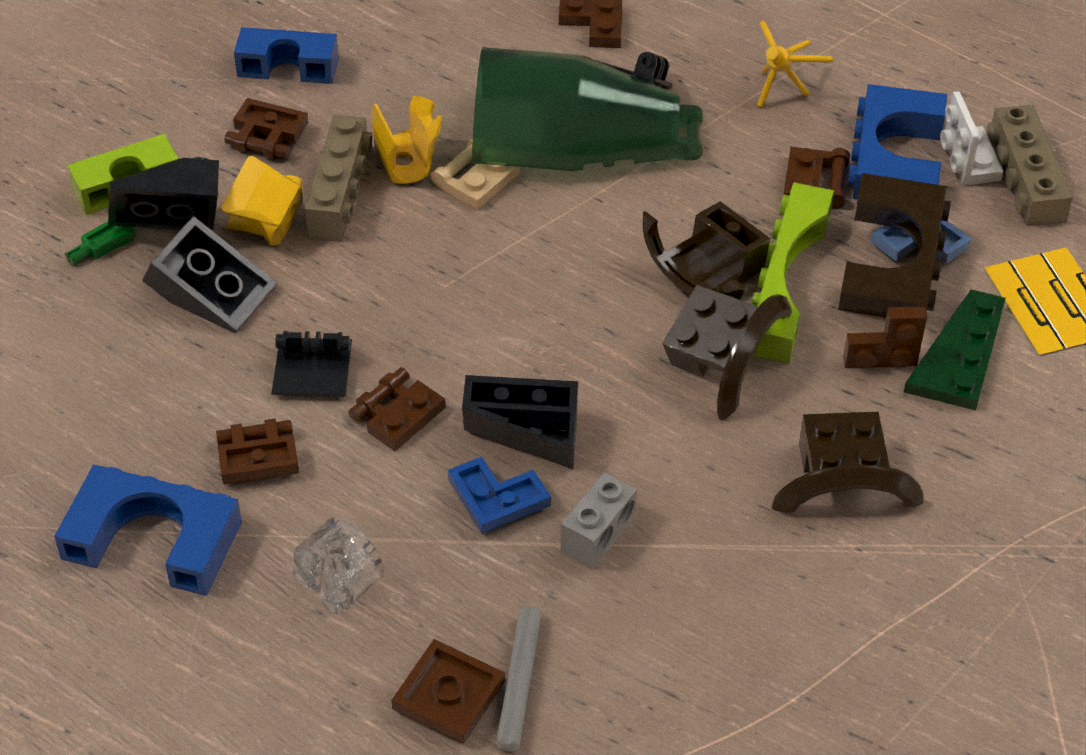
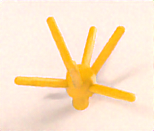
M761 21L760 27L770 48L766 51L767 63L761 71L762 74L769 72V75L757 103L758 107L764 106L777 71L785 72L802 94L808 97L810 92L790 68L792 63L832 62L833 57L791 55L810 46L811 41L805 40L786 49L782 46H777L766 22Z

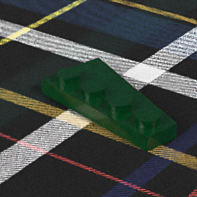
M970 289L906 381L904 393L976 411L1006 298Z

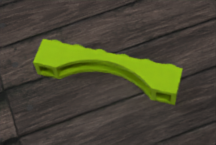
M793 182L790 196L783 195L779 212L783 219L777 218L775 221L772 239H776V243H770L766 258V263L769 264V267H762L758 288H762L761 293H754L752 305L759 307L770 296L780 294L789 300L792 313L790 317H781L774 322L758 344L753 356L790 364L797 339L800 312L790 298L786 288L785 276L798 255L814 243L824 239L831 214L834 190Z

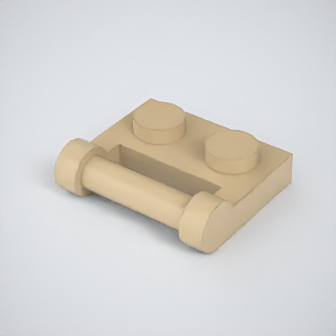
M475 136L468 142V147L446 166L438 167L431 173V180L438 188L479 210L520 174V163L488 146L486 140L481 136ZM477 157L478 159H480V161L475 166H473L468 172H466L461 178H459L458 180L453 178L454 175H456L460 170H462L474 158Z

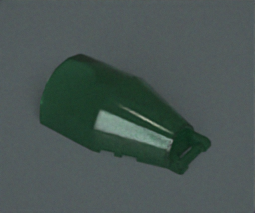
M482 47L475 98L472 163L579 171L583 170L584 164L602 162L603 167L614 166V161L633 159L634 164L671 159L697 160L703 154V144L700 141V124L703 122V110L699 106L680 104L679 95L584 55ZM678 126L687 127L686 137H677Z

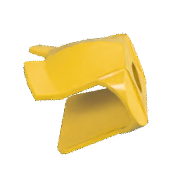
M412 96L409 105L410 129L392 135L378 105L373 104L372 106L375 151L393 183H413L423 180L430 175L435 143L442 124V115H438L434 120L432 118L435 102L422 96ZM400 155L409 156L412 162L407 165L396 164V157Z
M249 156L221 206L222 212L230 214L226 229L262 236L269 245H278L290 229L303 202V180L293 175L284 176L256 157Z

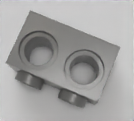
M604 472L561 523L560 552L594 569L634 520L637 489Z

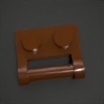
M790 147L783 195L790 196L793 182L819 187L822 167L832 168L829 189L834 190L831 209L843 207L845 203L843 184L845 168L850 163L849 151L844 148L823 151Z

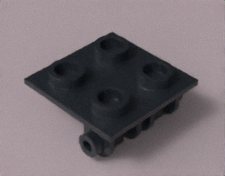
M643 52L639 55L634 72L595 60L596 64L605 66L603 73L631 81L632 75H635L633 82L658 90L661 89L662 84L670 87L673 85L665 81L670 67L668 60L651 52Z
M286 330L283 331V334H276L275 346L278 352L272 395L346 397L352 347L350 336H343V332L323 333L322 338L321 331H316L315 338H311L310 331H305V336L302 338L301 332H288Z

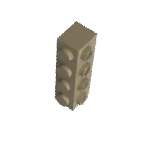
M1034 105L995 108L992 122H989L987 126V135L989 141L994 143L996 156L1000 165H1003L1005 170L1006 185L1014 193L1017 212L1022 213L1026 226L1067 222L1073 197Z
M333 114L305 208L308 238L342 242L347 223L350 224L352 221L354 199H358L360 176L365 174L367 152H371L373 134L372 132H367V120L364 117Z

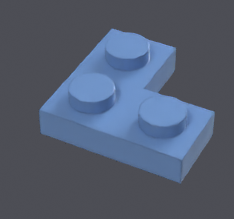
M941 221L940 229L946 230L943 251L936 250L935 257L942 260L944 264H948L970 248L972 239L950 222ZM883 225L872 233L871 243L895 261H898L917 248L913 239L898 228Z

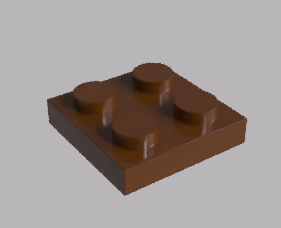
M433 639L392 698V709L464 744L504 684L505 672Z

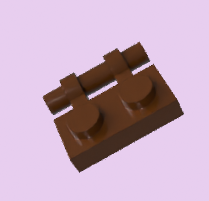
M246 98L233 119L234 129L240 131L239 133L227 131L224 142L235 146L239 151L248 152L253 150L263 153V156L276 159V157L288 159L291 154V146L284 145L282 142L296 144L309 123L308 113ZM257 134L267 137V139L264 140L256 138L254 136Z
M400 367L393 374L387 373L379 380V385L373 391L363 393L356 399V405L348 411L349 416L355 422L360 421L364 416H368L371 419L367 423L368 433L393 451L398 450L446 408L445 398L419 380L409 388L402 385L410 378L409 373L403 367ZM388 396L394 399L386 407L380 405Z
M276 418L264 420L265 424L242 427V423L230 425L231 429L216 431L223 485L299 473L291 420L276 422Z

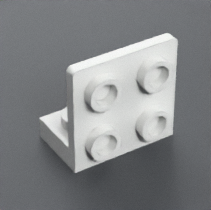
M960 91L952 92L950 105H947L945 109L946 126L945 130L941 131L940 141L943 150L948 151L953 173H957L962 186L1001 181L1003 169L984 127L975 126Z

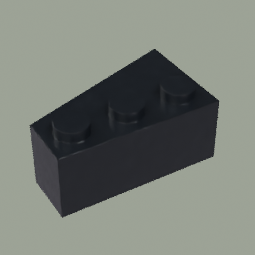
M465 375L462 403L465 431L574 469L578 415V381Z

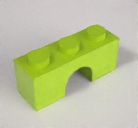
M161 134L68 164L67 167L72 189L83 211L88 215L109 208L110 182L178 160V157L165 134Z

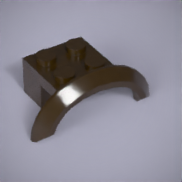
M721 201L696 214L692 237L668 251L664 249L658 233V220L648 212H643V235L652 259L664 275L688 295H691L696 285L740 300L746 290V287L741 283L761 272L762 267H765L771 238Z
M696 285L662 345L672 366L701 377L704 376L708 367L723 372L717 398L719 420L723 421L734 413L739 406L743 378L758 344L776 320L781 317H790L792 308L787 297L780 294L770 296L758 307Z
M879 411L803 414L799 447L803 470L810 473L796 478L784 486L774 497L772 509L782 512H795L801 504L815 496L849 489H871L888 492L901 499L906 507H915L923 503V490L920 484L909 474L890 468Z

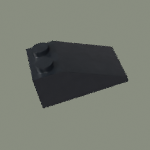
M205 157L181 158L110 182L108 225L181 230L194 216L213 231L218 199L219 160H210Z
M194 216L151 262L142 279L144 283L171 304L233 333L240 328L277 284L274 279Z

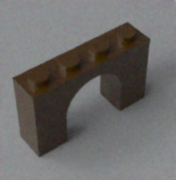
M862 173L854 221L891 226L902 230L913 239L919 254L911 262L895 268L846 262L838 310L885 318L888 308L925 307L926 311L933 312L937 290L930 289L931 280L938 281L942 260L935 259L936 250L943 251L946 230H941L940 224L941 221H948L951 201L944 200L947 186Z

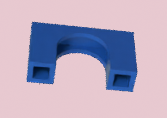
M868 84L866 97H859L857 116L863 117V119H856L854 139H860V142H853L851 161L857 162V165H850L848 185H854L853 199L858 200L862 173L939 185L941 162L898 156L886 150L879 142L894 136L940 140L945 120L947 94Z
M93 464L54 536L61 560L98 568L114 535L122 526L140 517L162 516L177 522L182 527L181 533L165 563L170 587L207 596L242 523L238 499L231 498L223 493L214 494L185 484L177 485L160 481L152 476H140L124 472L115 467L107 468Z

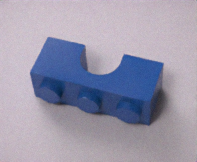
M241 27L234 50L237 77L269 79L273 68L289 63L299 67L301 82L333 84L339 60L337 34Z

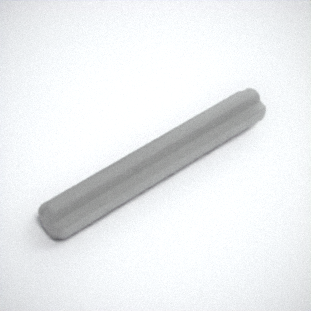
M524 606L519 610L497 735V747L501 751L516 752L520 746L541 621V611L536 607Z

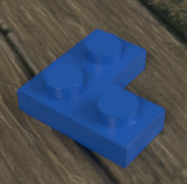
M482 456L448 470L449 482L481 534L551 506V496L534 470L499 483Z

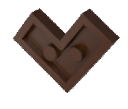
M560 0L559 25L590 26L589 47L621 48L622 0Z
M891 307L887 311L884 332L847 333L843 354L845 368L917 366L927 321L925 307Z

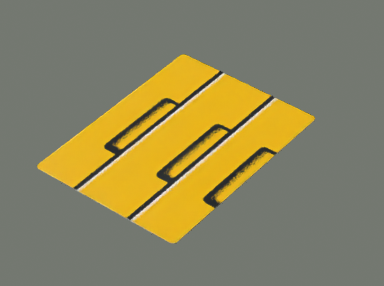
M1067 248L985 267L986 272L1002 297L1006 298L1005 302L1039 355L1086 343V276Z

